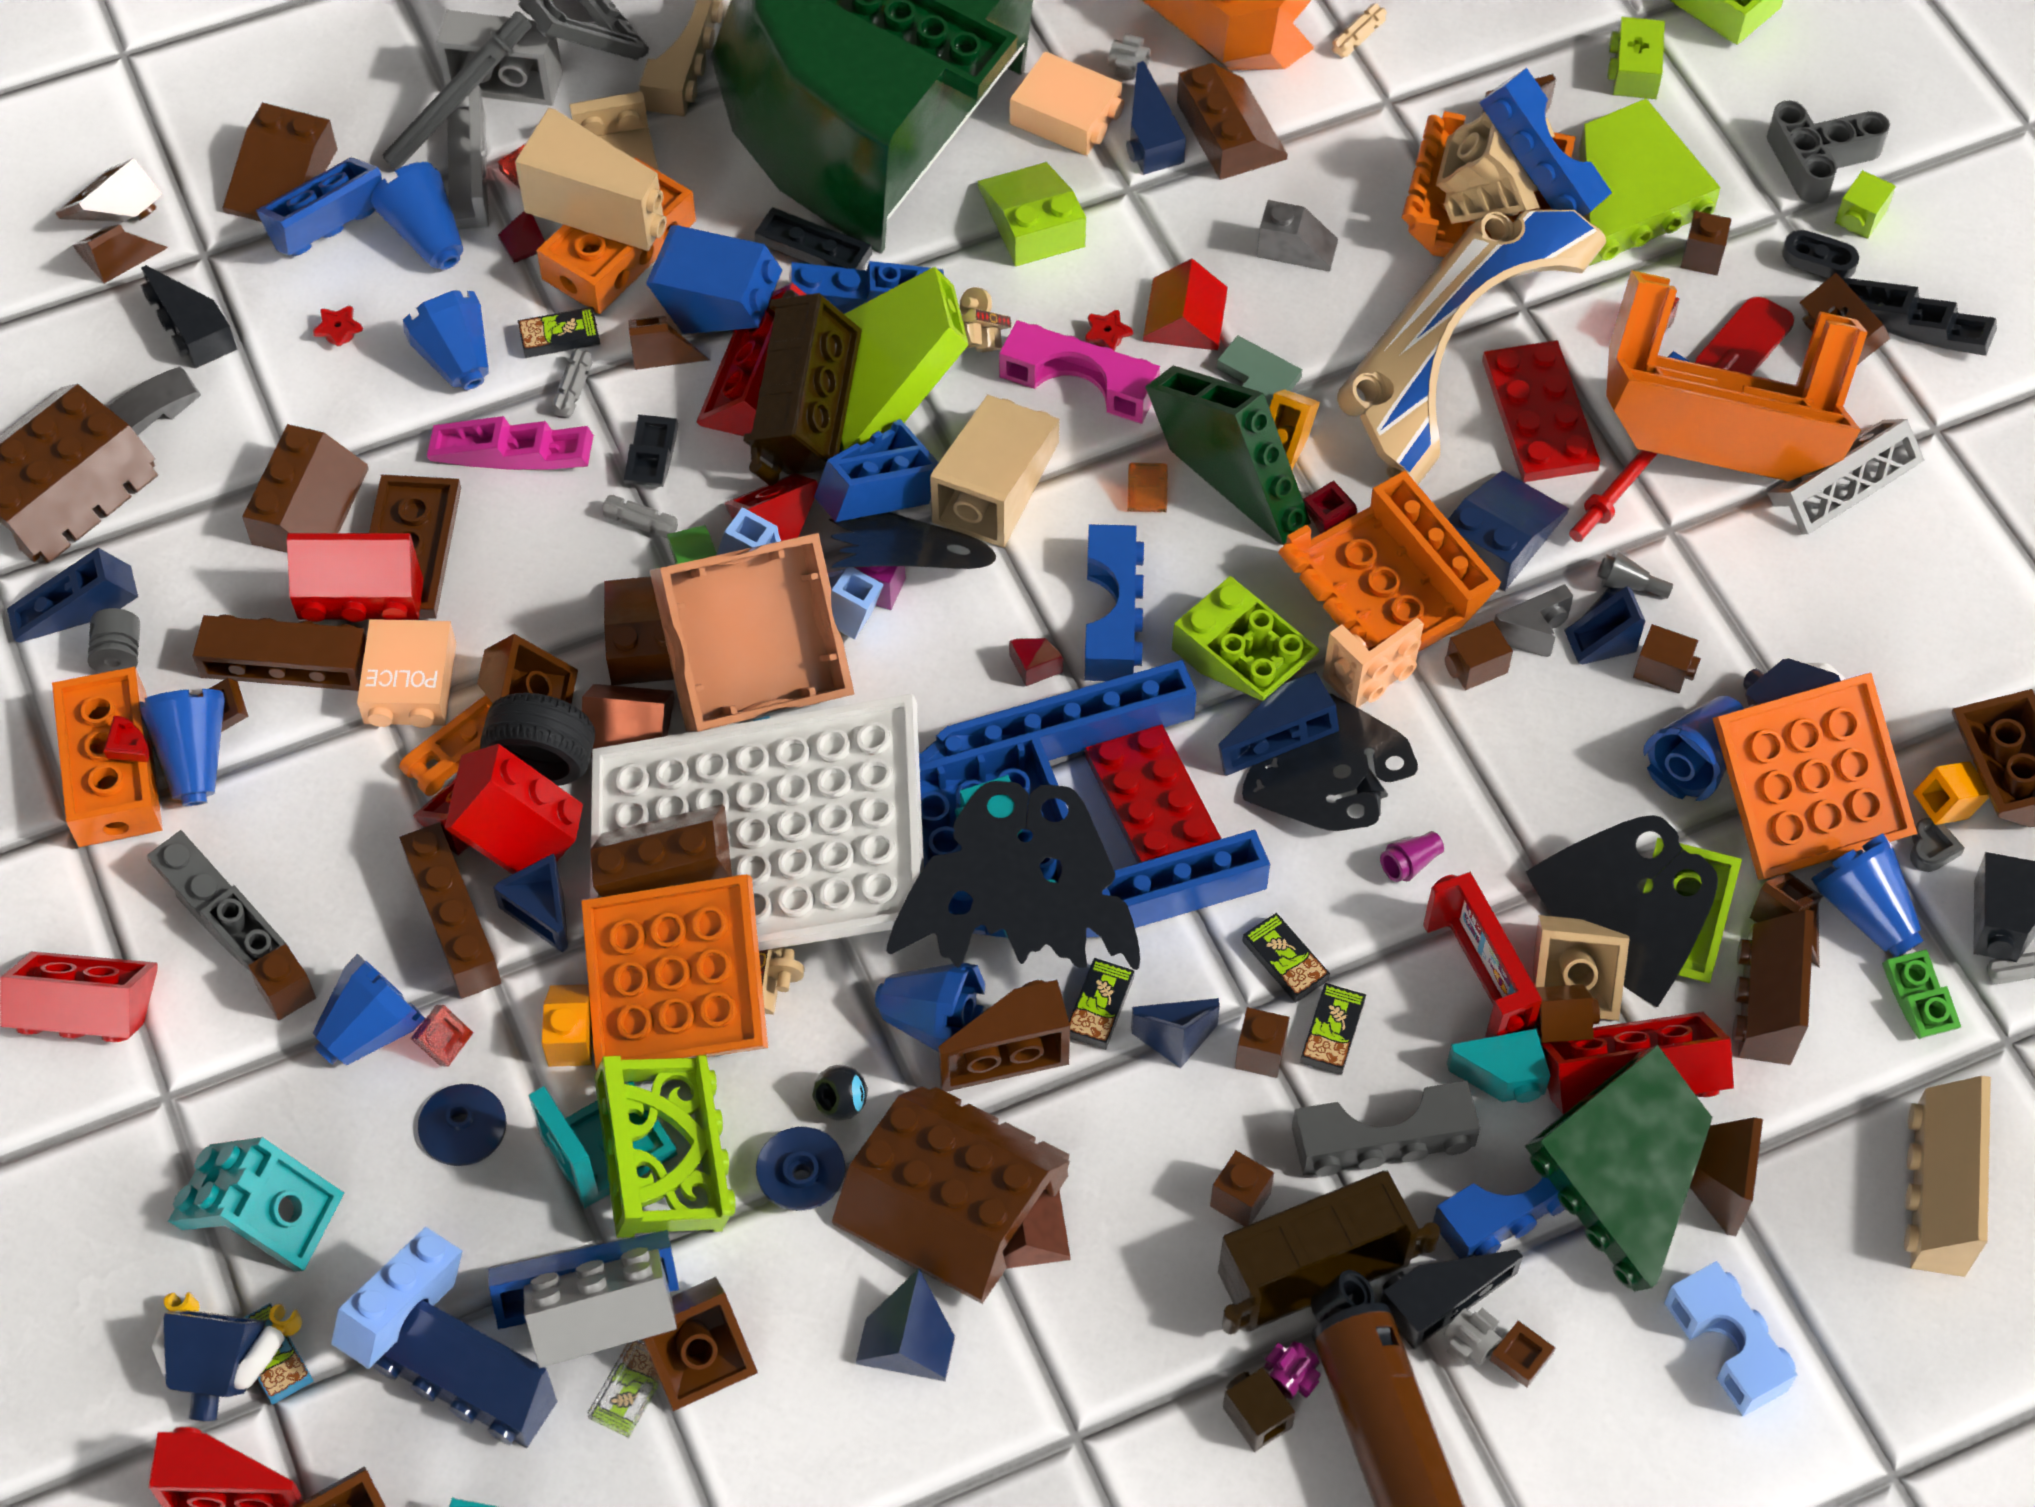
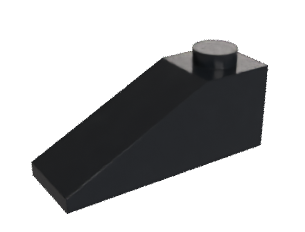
M1516 1249L1419 1265L1407 1274L1400 1271L1383 1285L1382 1289L1384 1291L1380 1303L1386 1304L1390 1308L1399 1333L1415 1349L1451 1323L1463 1309L1469 1310L1518 1274L1523 1255Z

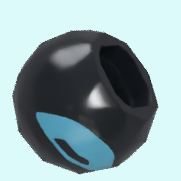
M834 1065L819 1074L814 1082L812 1097L817 1109L824 1116L833 1120H847L860 1113L866 1104L868 1088L864 1077L856 1069L847 1065Z

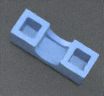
M425 1227L338 1309L331 1344L369 1369L398 1341L402 1324L417 1303L424 1300L434 1306L455 1285L462 1250Z
M1716 1261L1672 1285L1664 1304L1689 1340L1711 1331L1722 1333L1732 1340L1736 1347L1737 1355L1724 1362L1717 1380L1744 1417L1788 1392L1797 1377V1373L1795 1372V1364L1790 1354L1784 1348H1778L1768 1334V1326L1763 1316L1757 1310H1751L1741 1296L1742 1291L1736 1278L1730 1272H1724Z

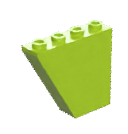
M1647 98L1584 124L1579 147L1580 162L1591 161L1612 191L1594 210L1583 216L1589 223L1598 227L1606 238V244L1589 266L1602 260H1611L1619 253L1630 248L1641 247L1651 239L1665 233L1670 234L1677 231L1681 226L1692 222L1694 211L1709 214L1715 211L1721 187Z
M935 266L845 313L850 320L862 329L841 439L840 447L842 451L856 443L860 446L870 440L872 434L877 431L881 433L891 429L893 422L898 419L905 423L969 345L954 285Z

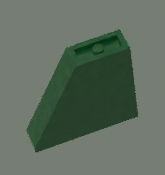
M1175 365L1145 386L1170 451L1276 542L1284 545L1287 541V535L1305 525L1311 524L1264 393Z
M1658 1045L1640 1051L1524 1146L1531 1155L1530 1162L1534 1169L1542 1177L1549 1178L1559 1192L1557 1197L1562 1206L1569 1213L1577 1215L1586 1227L1585 1235L1589 1242L1597 1250L1604 1251L1614 1265L1613 1272L1617 1279L1627 1288H1632L1634 1292L1651 1289L1659 1281L1713 1118Z

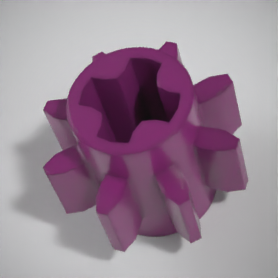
M1293 1341L1287 1349L1280 1343H1277L1265 1358L1266 1363L1263 1367L1269 1371L1268 1375L1288 1400L1293 1399L1297 1392L1303 1397L1308 1398L1320 1382L1318 1379L1321 1373L1315 1370L1320 1364L1318 1357L1308 1347L1299 1342Z

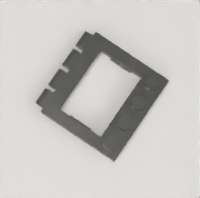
M519 0V7L537 23L536 29L549 39L560 38L637 61L649 52V47L638 33L633 30V27L611 0H579L598 25L567 18L563 12L553 5L552 2L554 0Z

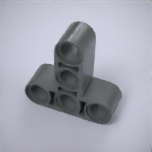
M1788 100L1782 101L1775 106L1767 133V140L1800 199L1807 203L1820 204L1829 197L1838 168L1872 161L1881 155L1890 123L1885 115L1875 111H1866L1814 124L1808 112L1801 104Z

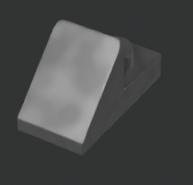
M1566 584L1496 614L1494 623L1510 647L1549 657L1552 654L1556 638L1552 629L1566 621L1574 596Z

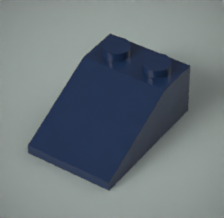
M1502 470L1467 496L1447 520L1501 581L1499 588L1505 591L1568 514L1569 508Z

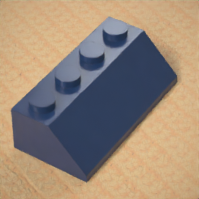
M424 1300L417 1303L406 1317L400 1329L398 1341L373 1364V1367L389 1379L396 1380L400 1376L413 1383L411 1388L421 1397L432 1402L439 1398L450 1404V1411L460 1419L468 1423H473L476 1419L489 1426L488 1432L507 1445H511L515 1441L528 1448L558 1402L545 1367L539 1368L536 1362Z

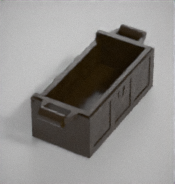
M787 290L782 298L773 299L770 302L769 308L775 312L767 349L754 424L751 433L744 434L743 441L751 447L749 470L769 486H773L779 481L781 471L787 475L824 471L827 460L839 454L862 329L820 293L799 296L793 290ZM760 456L771 463L772 468L760 460Z
M1383 1170L1228 1233L1222 1239L1218 1274L1233 1304L1227 1305L1224 1309L1222 1329L1225 1333L1231 1335L1237 1333L1241 1328H1245L1246 1331H1252L1311 1306V1297L1314 1293L1343 1271H1356L1363 1275L1368 1282H1371L1409 1266L1411 1259L1422 1253H1432L1436 1249L1440 1228L1433 1222L1426 1223L1422 1228H1418L1389 1171Z

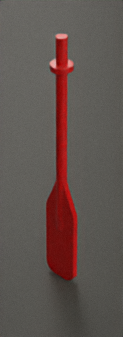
M1752 297L1741 306L1696 357L1695 363L1753 375L1792 330L1794 316L1786 308L1764 297ZM1640 450L1602 495H1590L1584 502L1586 513L1569 531L1570 537L1576 542H1582L1597 523L1606 524L1610 522L1615 516L1613 505L1658 453Z

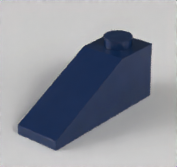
M1144 61L1137 63L1131 134L1126 147L1130 160L1137 162L1143 175L1184 163L1186 137Z
M100 548L95 549L7 608L14 641L21 643L90 623L91 616L103 609L123 608L138 598L131 565Z
M1316 671L1282 684L1218 744L1222 768L1226 776L1339 731L1336 704Z

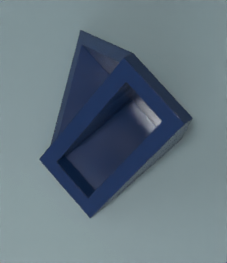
M1630 587L1607 588L1582 618L1564 631L1577 662L1583 665L1637 652L1645 618Z
M554 853L502 879L493 887L499 909L562 953L568 948L564 893Z
M1219 998L1132 1007L1131 1017L1132 1034L1176 1066L1182 1068L1217 1027L1220 1009Z
M919 1268L866 1318L856 1364L946 1382L955 1335Z

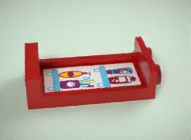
M1471 871L1459 876L1452 874L1439 879L1431 887L1423 926L1427 933L1446 926L1452 929L1493 1004L1485 1038L1533 1030L1542 998Z

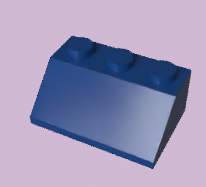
M350 157L259 208L256 212L275 249L288 256H298L310 250L312 247L311 243L319 238H329L340 233L344 229L343 225L354 218L360 220L373 214L375 209L371 203V196L378 183L382 181V175L377 166Z

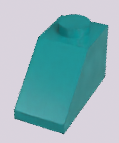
M1536 1029L1451 1044L1446 1063L1449 1072L1465 1081L1467 1080L1468 1083L1501 1102L1516 1100L1519 1103H1527L1538 1099L1541 1095H1545L1551 1076Z

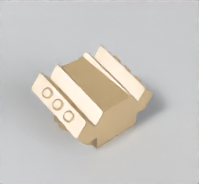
M1485 112L1470 124L1461 125L1453 134L1447 137L1436 185L1447 193L1444 206L1451 224L1471 220L1476 222L1486 214L1494 211L1512 216L1517 215L1521 211L1540 208L1533 192L1537 191L1538 188ZM1546 117L1548 130L1551 136L1555 137L1549 120Z

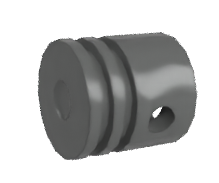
M109 608L97 611L91 616L87 662L93 670L104 673L130 667L137 668L140 620L134 613L124 609Z

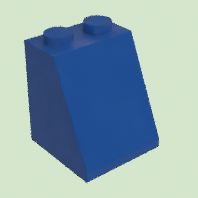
M674 225L669 229L646 284L682 334L759 328L774 289L780 279L782 269L765 244Z

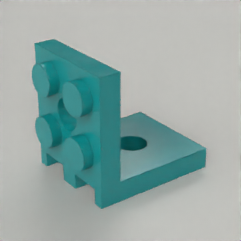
M633 1082L626 1083L628 1085L635 1086ZM545 1086L529 1094L541 1140L545 1147H549L566 1180L570 1181L575 1188L583 1207L586 1209L610 1195L598 1101L596 1100L564 1118ZM643 1109L641 1118L636 1113H630L629 1120L635 1125H642L647 1120L648 1111ZM656 1119L652 1130L645 1137L633 1142L634 1149H639L653 1155L661 1164L678 1155L675 1145L658 1119ZM644 1165L636 1168L639 1177L651 1171L649 1167Z
M263 1137L215 1143L204 1148L196 1158L194 1163L196 1170L189 1183L176 1195L173 1201L175 1209L168 1222L180 1230L226 1226L293 1271L300 1272L305 1271L345 1193ZM283 1197H287L293 1205L292 1217L287 1222L280 1217L278 1212V1206Z

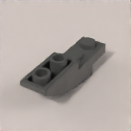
M182 830L147 854L149 863L172 887L179 901L248 970V965L280 946L287 944L235 885L231 886Z

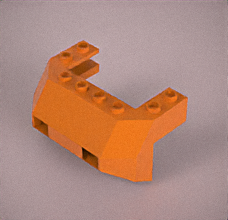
M1142 0L1229 70L1286 69L1314 49L1311 43L1293 24L1311 0Z
M1631 270L1609 343L1606 397L1637 449L1784 481L1794 480L1844 460L1861 431L1843 407L1868 333L1857 319L1819 312L1796 385L1658 355L1677 289L1675 286L1669 285V278Z

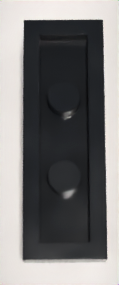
M774 207L769 210L754 232L755 242L765 244L766 247L814 265L862 270L872 256V245Z

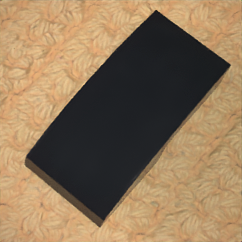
M638 414L634 442L629 446L624 475L625 483L664 487L679 424L677 418Z

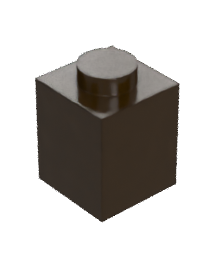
M1263 1367L1252 1375L1248 1371L1239 1374L1226 1386L1227 1391H1225L1223 1409L1254 1452L1293 1427L1295 1410Z

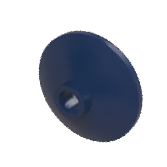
M456 1084L446 1087L434 1094L424 1105L420 1113L418 1135L421 1144L431 1157L447 1165L466 1166L480 1162L491 1155L503 1140L507 1124L505 1110L497 1096L482 1086ZM459 1114H467V1118L462 1122L452 1121Z
M811 1127L785 1129L771 1137L758 1155L756 1163L758 1184L764 1195L782 1208L794 1211L817 1208L831 1200L839 1191L844 1181L845 1159L838 1143L821 1130ZM805 1170L810 1175L806 1179L798 1180L794 1178V1174L797 1171Z

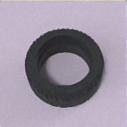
M514 693L496 700L489 708L480 739V749L500 744L557 786L565 785L581 778L585 774L595 740V729L589 718L580 709L568 702L543 694Z

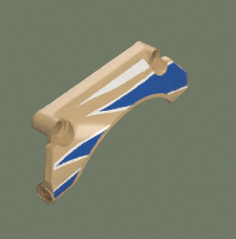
M1527 210L1522 212L1514 222L1501 212H1490L1467 228L1337 393L1338 405L1344 413L1350 416L1361 415L1360 419L1378 456L1389 465L1386 469L1389 478L1405 470L1416 484L1419 485L1439 459L1440 439L1436 416L1437 379L1446 345L1464 313L1490 288L1515 276L1551 270L1583 273L1606 244V238L1598 227L1589 223L1575 210ZM1485 229L1490 232L1492 239L1488 237ZM1357 388L1363 392L1365 401L1359 398L1356 391Z

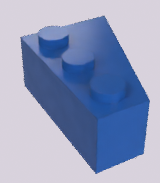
M898 419L893 422L891 429L881 433L877 431L871 435L870 440L860 446L856 443L828 459L814 498L835 522L927 505L931 501L930 476L939 462L904 422Z

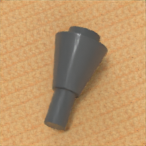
M1617 549L1612 556L1605 554L1597 573V577L1603 579L1602 587L1624 588L1628 586L1632 590H1646L1664 598L1670 596L1673 588V583L1651 576L1647 570Z

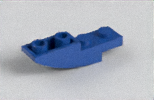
M869 261L867 270L791 262L789 284L794 283L807 295L820 293L845 314L930 268ZM938 269L944 275V269Z

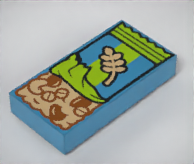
M269 1303L244 1318L266 1320L265 1327L271 1326L272 1322L269 1312L273 1306ZM284 1336L283 1343L258 1377L272 1405L314 1382L289 1336Z

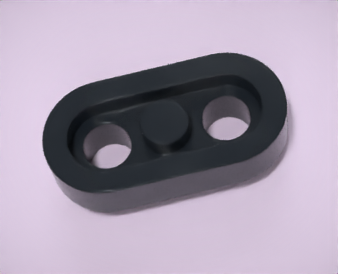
M1796 230L1788 234L1782 249V256L1789 265L1830 278L1835 273L1842 280L1843 278H1850L1855 273L1859 262V254L1852 245L1807 230Z

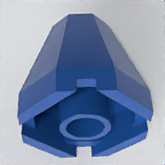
M452 290L422 302L416 308L419 315L415 319H412L410 314L403 319L404 333L409 344L452 387L470 390L480 386L485 381L484 377L489 373L481 304L475 292L467 291V297H463L461 291Z
M357 953L344 967L313 1031V1035L319 1041L314 1048L332 1065L337 1060H340L347 1066L413 1032L426 1018L411 1002L408 1004L404 1000L403 994Z
M962 963L959 968L954 964L892 974L885 979L884 983L879 984L875 994V1006L879 1009V1013L884 1021L939 1052L938 1046L984 1012V1006L976 1004V995H985V981L978 965Z

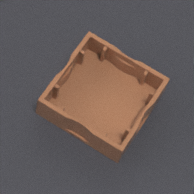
M819 533L649 570L686 732H699L753 719L761 714L777 710L800 708L855 694L842 636L837 629L832 613L831 586Z

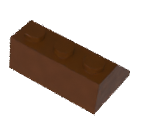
M1214 63L1178 73L1177 104L1220 180L1287 160L1288 154L1243 77Z
M287 424L242 516L251 544L287 553L288 533H339L368 472V464L324 432Z
M2029 689L1953 708L1951 713L1997 816L2030 828L2035 827V694L2033 690Z
M723 804L602 833L590 849L593 887L600 897L732 877L726 811Z
M1802 910L1754 923L1748 938L1740 939L1737 951V964L1744 965L1743 977L1738 976L1734 999L1735 1002L1741 1003V1015H1735L1732 1030V1040L1739 1041L1738 1058L1791 1065L1809 1023L1814 911Z

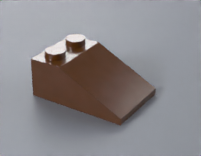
M262 102L246 129L222 207L223 211L261 222L256 210L325 172L338 150L330 119Z
M651 577L604 581L605 649L611 685L674 680Z
M1034 980L1026 983L1021 988L1012 990L938 1046L941 1089L948 1092L1069 1065L1070 1023L1058 980L1048 982Z

